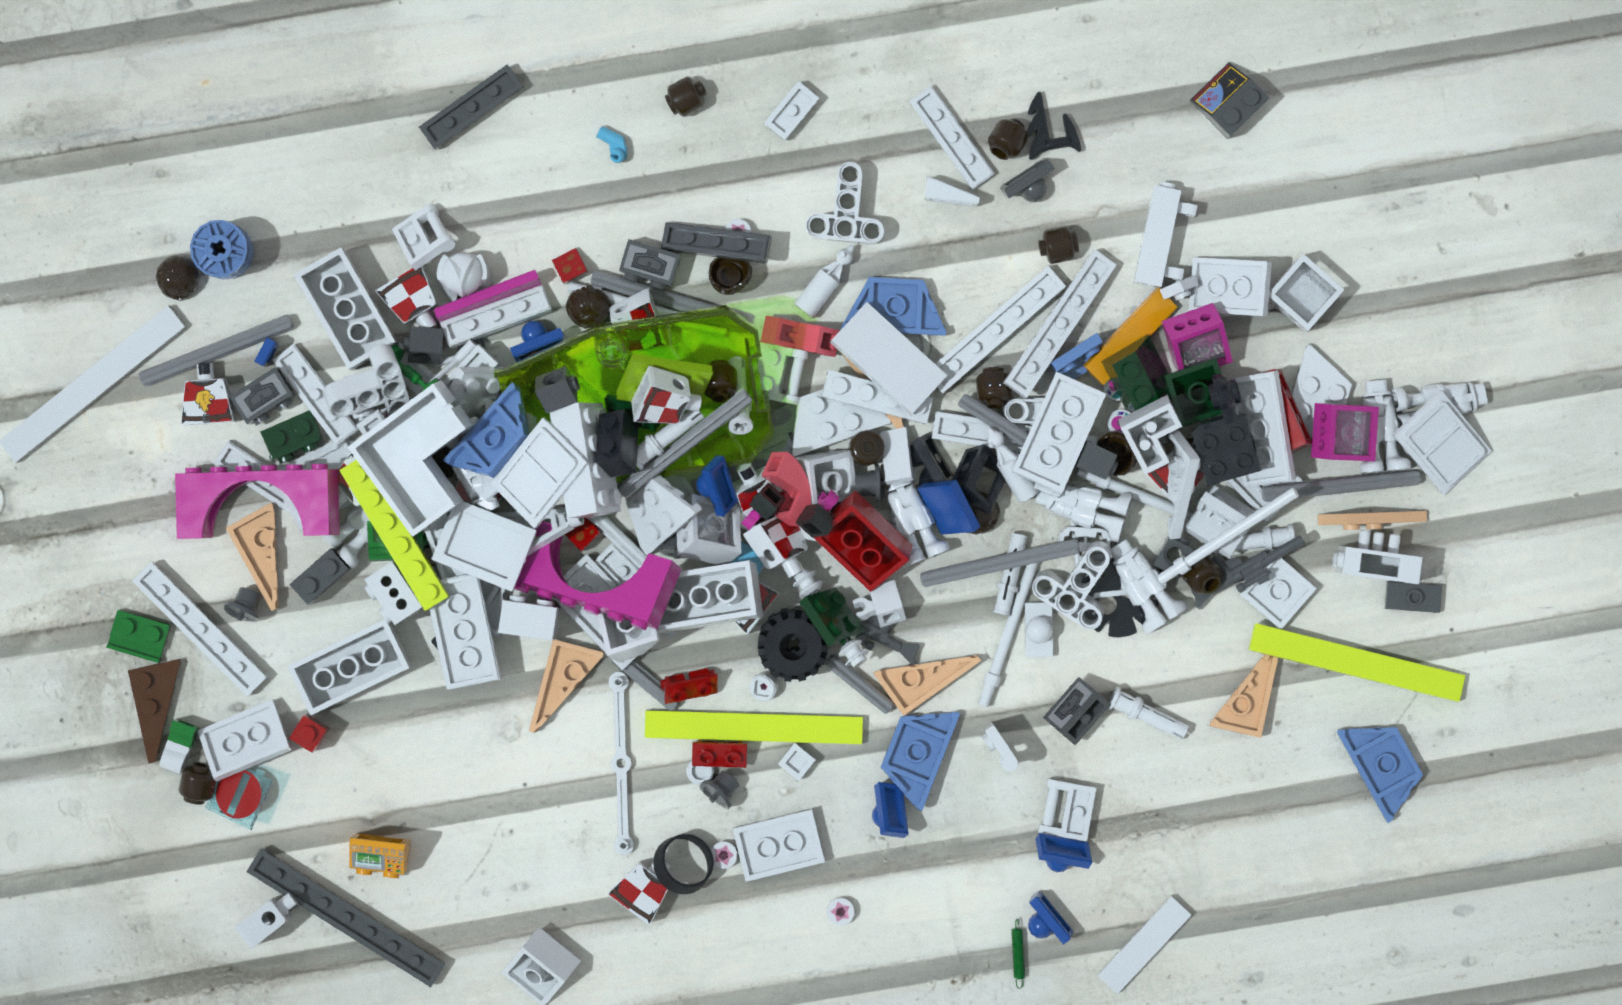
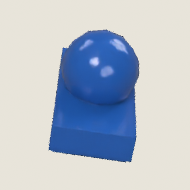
M529 321L523 326L521 331L523 343L511 347L510 350L516 362L521 363L533 351H551L566 345L568 342L561 328L547 332V328L540 321Z
M716 455L701 471L702 474L699 475L696 486L700 495L711 499L716 516L724 517L738 502V498L724 456Z
M878 782L874 785L877 805L872 811L873 822L880 828V835L905 838L909 832L904 794L895 784Z
M1043 833L1037 835L1039 860L1046 861L1050 870L1057 873L1064 872L1070 866L1090 868L1092 857L1089 842Z
M1041 891L1035 893L1029 901L1030 905L1037 912L1029 919L1028 929L1030 933L1036 938L1042 939L1054 933L1064 945L1071 939L1074 933L1072 928Z

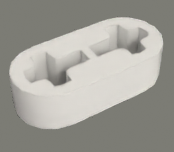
M1074 526L1065 527L1058 536V542H1063L1064 536H1069L1070 531H1073L1074 536L1082 537V542H1078L1080 552H1085L1092 544V542H1087V537H1096L1098 532H1100V537L1105 538V543L1109 546L1111 543L1108 532L1095 527L1090 529ZM1096 550V551H1093V552H1094V553H1100V552H1102V551Z

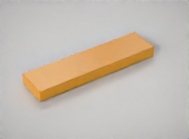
M1156 288L1099 348L1100 350L1088 359L1083 367L1101 385H1105L1110 378L1101 361L1145 335L1151 336L1162 324V321L1166 320L1175 311L1177 306L1170 298L1164 300L1160 288Z

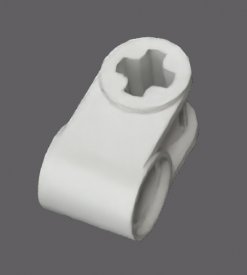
M1044 398L1009 400L1003 406L1002 415L1014 424L1033 425ZM1014 403L1022 408V415L1018 419H1013L1008 412L1009 407Z

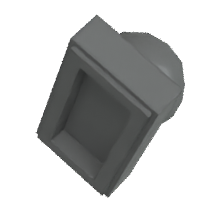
M1043 158L1001 185L1000 189L1008 198L1021 191L1025 200L1035 203L1039 202L1047 193V185L1042 177L1055 168L1048 159Z

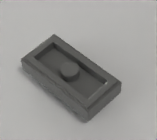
M1386 582L1384 609L1440 613L1442 586Z

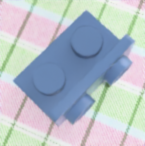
M1095 333L1049 365L1055 373H1061L1075 380L1087 372L1083 365L1093 354L1100 350L1099 348L1102 346L1101 343L1103 341L1098 333Z

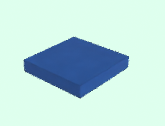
M957 480L923 483L917 488L923 501L929 508L941 535L975 532L980 528V524Z

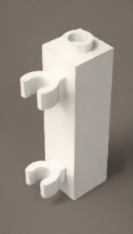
M1160 182L1159 186L1154 185L1152 187L1133 283L1161 288L1163 278L1177 281L1183 279L1184 269L1166 266L1176 215L1181 214L1194 217L1196 216L1198 205L1179 202L1181 190L1175 189V184Z

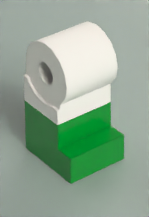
M179 719L172 720L170 733L159 767L181 774L192 751L198 734L197 730L200 727Z

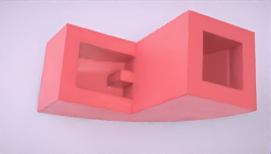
M765 316L760 342L836 357L837 349L830 341L840 330L779 317Z
M772 452L761 476L785 491L783 496L786 498L774 516L789 526H798L795 522L799 515L802 514L807 505H811V491L808 478L800 463L789 452Z

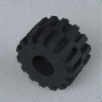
M787 607L780 609V612L773 613L768 617L766 623H763L758 637V655L762 660V665L771 672L772 676L784 678V681L787 682L797 679L800 682L806 680V677L810 675L814 676L818 673V669L824 665L829 647L802 608L788 609ZM791 638L794 640L798 638L799 648L791 647L789 649L787 639Z

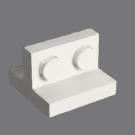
M1213 484L1208 492L1205 491L1201 497L1197 509L1185 525L1184 531L1206 544L1254 513L1255 510ZM1250 528L1216 551L1230 559Z

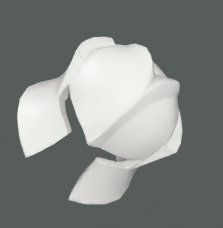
M456 253L450 257L442 255L437 268V280L441 291L449 300L455 301L457 300V295L463 298L469 294L486 289L491 285L492 275L481 254Z

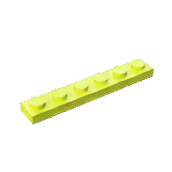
M355 460L340 469L339 471L423 609L427 611L450 597L415 538L408 532L359 462Z

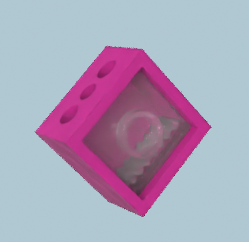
M1213 303L1162 321L1171 360L1177 371L1213 358H1217L1219 367L1233 362L1224 323Z
M1315 403L1311 458L1375 462L1379 407Z

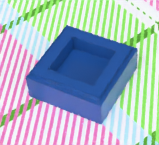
M266 338L254 362L264 367L268 366L279 343Z

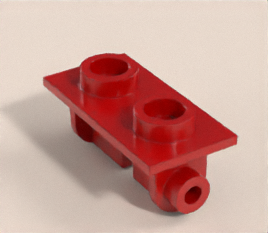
M708 668L688 672V680H685L683 673L665 676V679L660 680L661 689L664 691V703L681 702L687 699L716 694L718 692V675L714 673L713 669L708 670Z
M698 739V742H692V766L746 768L747 743H742V741L717 743Z

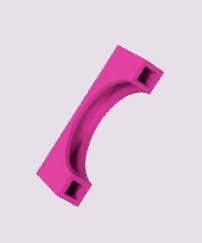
M303 464L286 465V470H277V465L261 466V471H252V466H235V472H227V467H210V472L202 473V467L185 468V473H175L177 539L213 538L216 516L223 502L237 488L253 481H263L272 484L290 498L299 513L303 527V536L340 535L338 469H328V464H312V470H303Z
M542 521L538 528H534L537 530L536 537L550 532L552 525ZM563 536L527 556L526 563L523 565L514 589L527 594L529 590L537 592V596L552 601L554 597L560 599V603L571 608H575L576 605L583 606V610L594 615H599L602 612L608 614L607 617L619 623H622L623 620L631 621L632 626L642 630H646L647 627L658 629L682 570L672 560L648 553L639 570L625 583L608 591L588 593L570 587L563 576L560 566V546Z

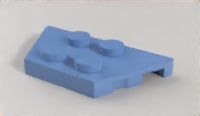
M869 277L841 326L842 329L863 305L868 302L902 334L946 336V330L924 280Z
M512 382L443 461L452 467L494 478L529 435L521 388Z
M958 712L901 716L880 768L919 811L923 810L960 716Z
M1397 727L1336 730L1339 739L1386 823L1391 822L1402 803L1410 795L1412 788L1417 785L1423 776Z

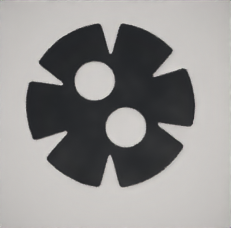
M1110 558L1109 564L1103 572L1104 577L1100 576L1088 593L1089 596L1093 597L1097 592L1120 590L1121 580L1113 564L1114 558ZM1085 574L1081 583L1090 581L1088 574ZM1122 595L1112 596L1117 603L1116 610L1112 614H1104L1101 624L1094 630L1100 632L1108 620H1110L1109 637H1126L1135 634L1136 628L1132 617L1141 624L1146 620L1141 605L1133 606L1130 599H1126ZM1151 599L1153 604L1157 608L1158 601ZM1092 609L1084 612L1087 619L1094 620L1098 618V614Z

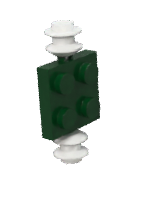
M806 569L794 577L795 582L792 585L794 588L800 587L802 590L799 595L803 598L799 602L828 647L841 643L842 647L839 657H847L846 667L852 665L853 668L862 665L867 660L866 655L869 651H862L859 646L862 640H853L866 632L859 618L852 612L846 603L845 597L836 587L822 592L819 591L823 582L814 580L813 577L816 571L809 572Z

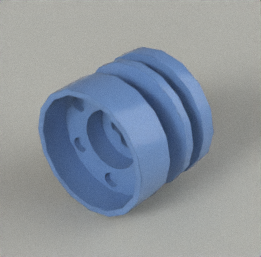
M224 220L209 221L200 226L193 234L190 244L191 258L196 267L203 273L222 280L234 279L242 275L251 265L254 256L253 242L248 233L239 226ZM224 242L223 248L226 249L225 253L217 255V250L214 249L215 245H222Z

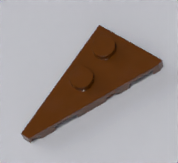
M181 659L128 670L148 763L156 762L157 754L160 750V742L164 726H166L171 706L170 702L174 694L178 670L181 666Z

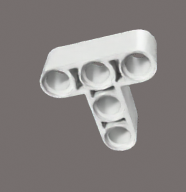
M846 162L839 168L834 215L817 213L807 219L806 232L811 238L874 245L882 240L884 227L879 220L858 217L862 169L857 163ZM847 168H853L857 171L858 178L853 182H847L842 177L843 171ZM851 195L855 199L854 207L851 209L841 207V197ZM815 219L822 220L826 225L825 230L820 234L813 233L810 229V224ZM848 222L851 224L853 231L849 236H841L837 232V226L840 223ZM876 225L880 230L879 236L875 239L867 238L864 234L866 226Z
M380 344L370 351L369 358L372 369L334 381L324 388L323 395L332 416L338 418L346 417L381 404L385 405L390 416L410 401L400 366L391 346Z
M1103 541L1093 542L1066 580L1051 570L1040 571L1032 585L1034 595L1087 630L1097 628L1102 622L1104 608L1099 601L1089 596L1088 593L1109 564L1111 558L1110 546ZM1099 550L1105 554L1106 558L1103 561H1096L1092 558L1091 553ZM1084 572L1089 575L1090 581L1081 583L1077 580L1076 575ZM1042 579H1047L1052 583L1053 587L1049 590H1044L1039 586L1038 582ZM1065 594L1072 595L1075 603L1067 605L1062 601L1061 597ZM1092 609L1098 614V618L1094 620L1087 619L1084 612Z

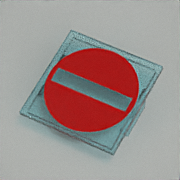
M249 768L216 782L213 797L208 800L205 808L252 830L273 780Z

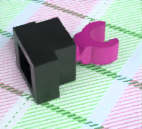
M767 483L749 504L753 510L741 524L750 530L761 516L765 520L772 516L786 498L771 484Z
M832 490L828 495L822 492L818 503L807 505L795 523L812 538L828 535L833 527L831 522L834 518L828 511L838 502L839 496Z

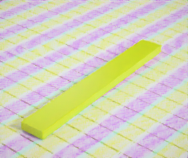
M1257 623L1253 626L1248 648L1249 651L1454 702H1460L1466 676Z
M645 711V738L862 744L863 717Z

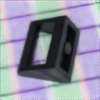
M985 444L965 450L952 480H957L970 506L990 514L1006 480L997 467V456ZM983 467L997 473L986 499L974 489Z

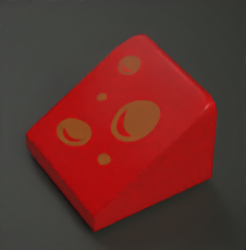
M576 248L552 260L564 285L588 273Z
M584 518L583 525L574 527L573 530L565 535L580 551H583L601 531L587 518Z

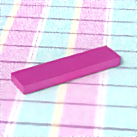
M532 270L434 309V312L440 323L540 286L542 283L536 270Z

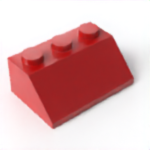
M856 490L839 503L830 513L834 518L831 522L833 527L829 534L814 537L870 592L910 560L913 546Z

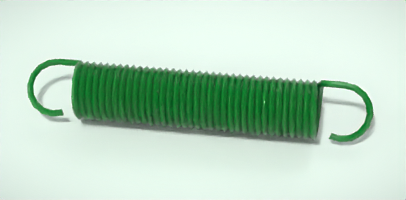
M1018 919L1015 920V929H1011L1014 978H1017L1016 986L1018 979L1026 978L1023 929H1017L1016 922L1019 926Z

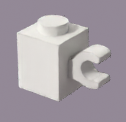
M895 580L883 581L870 592L872 601L865 598L853 600L855 609L859 607L865 608L863 611L856 613L860 621L877 615L881 628L906 620Z

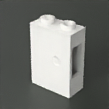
M1360 530L1358 548L1339 546V550L1334 551L1332 567H1336L1335 573L1419 584L1423 557L1398 554L1400 535L1390 534L1388 551L1382 552L1385 534L1374 532L1372 549L1368 550L1371 532Z

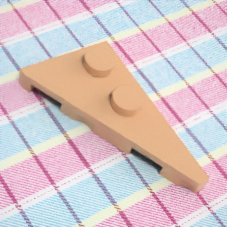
M270 503L226 527V530L270 610L274 611L279 608L275 506L273 503Z
M1427 511L1318 514V525H1343V530H1360V524H1366V529H1382V523L1427 522Z
M557 639L553 640L530 724V732H537L599 662L604 656V652Z
M1265 654L1210 721L1209 727L1257 738L1262 737L1278 662L1277 657Z
M977 655L877 670L873 674L904 716L981 660Z

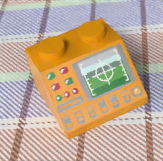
M356 833L350 838L349 868L356 869L357 874L372 875L373 871L383 872V877L399 878L400 874L404 875L407 872L410 840Z

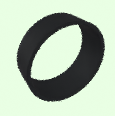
M681 834L671 837L659 845L654 855L653 866L658 880L665 888L677 894H691L704 886L713 871L714 860L710 848L702 839L691 834ZM675 839L688 840L697 845L703 852L707 861V874L701 882L684 884L674 879L668 872L665 864V852L669 844Z

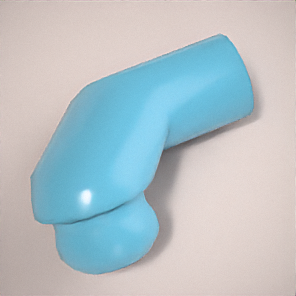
M601 126L596 138L608 143L611 153L610 159L615 163H621L627 158L628 154L625 138Z

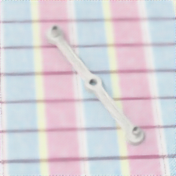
M618 671L610 676L608 682L610 688L614 690L616 755L612 758L611 766L617 776L618 837L614 841V849L621 855H627L634 848V841L629 836L627 771L630 769L632 761L629 755L626 754L624 690L629 685V679L625 673ZM624 759L626 761L625 767H618L617 761Z

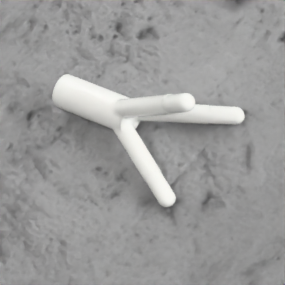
M469 339L454 356L441 359L440 365L430 364L432 368L448 364L431 380L435 378L440 380L455 365L457 367L477 344Z

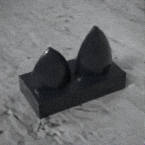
M929 432L911 442L912 444L910 445L912 467L921 465L926 467L920 474L918 486H921L923 483L951 481L954 476L935 442L931 439L932 437Z

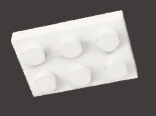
M1193 257L1191 276H1196L1199 285L1190 289L1189 311L1213 303L1219 314L1267 317L1272 262Z
M273 699L197 730L213 779L216 782L292 750L277 705Z
M812 809L733 828L746 882L825 863Z

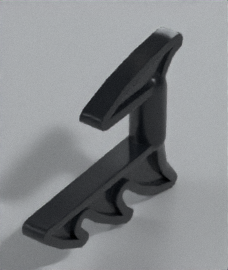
M1037 92L1027 112L1028 115H1031L1037 110L1027 130L1028 138L1034 131L1039 130L1031 144L1029 160H1033L1039 153L1065 147H1071L1080 152L1081 145L1078 135L1067 114H1063L1062 117L1065 137L1049 139L1042 94Z

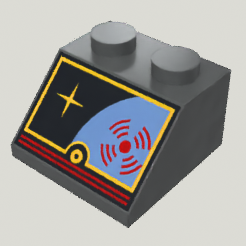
M1228 62L1189 101L1228 139L1269 97L1251 78Z

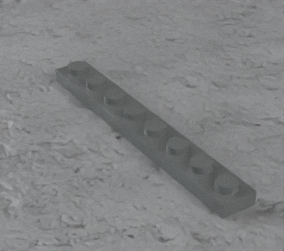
M263 848L259 850L246 871L284 896L288 892L291 893L301 907L429 987L433 985L446 964Z

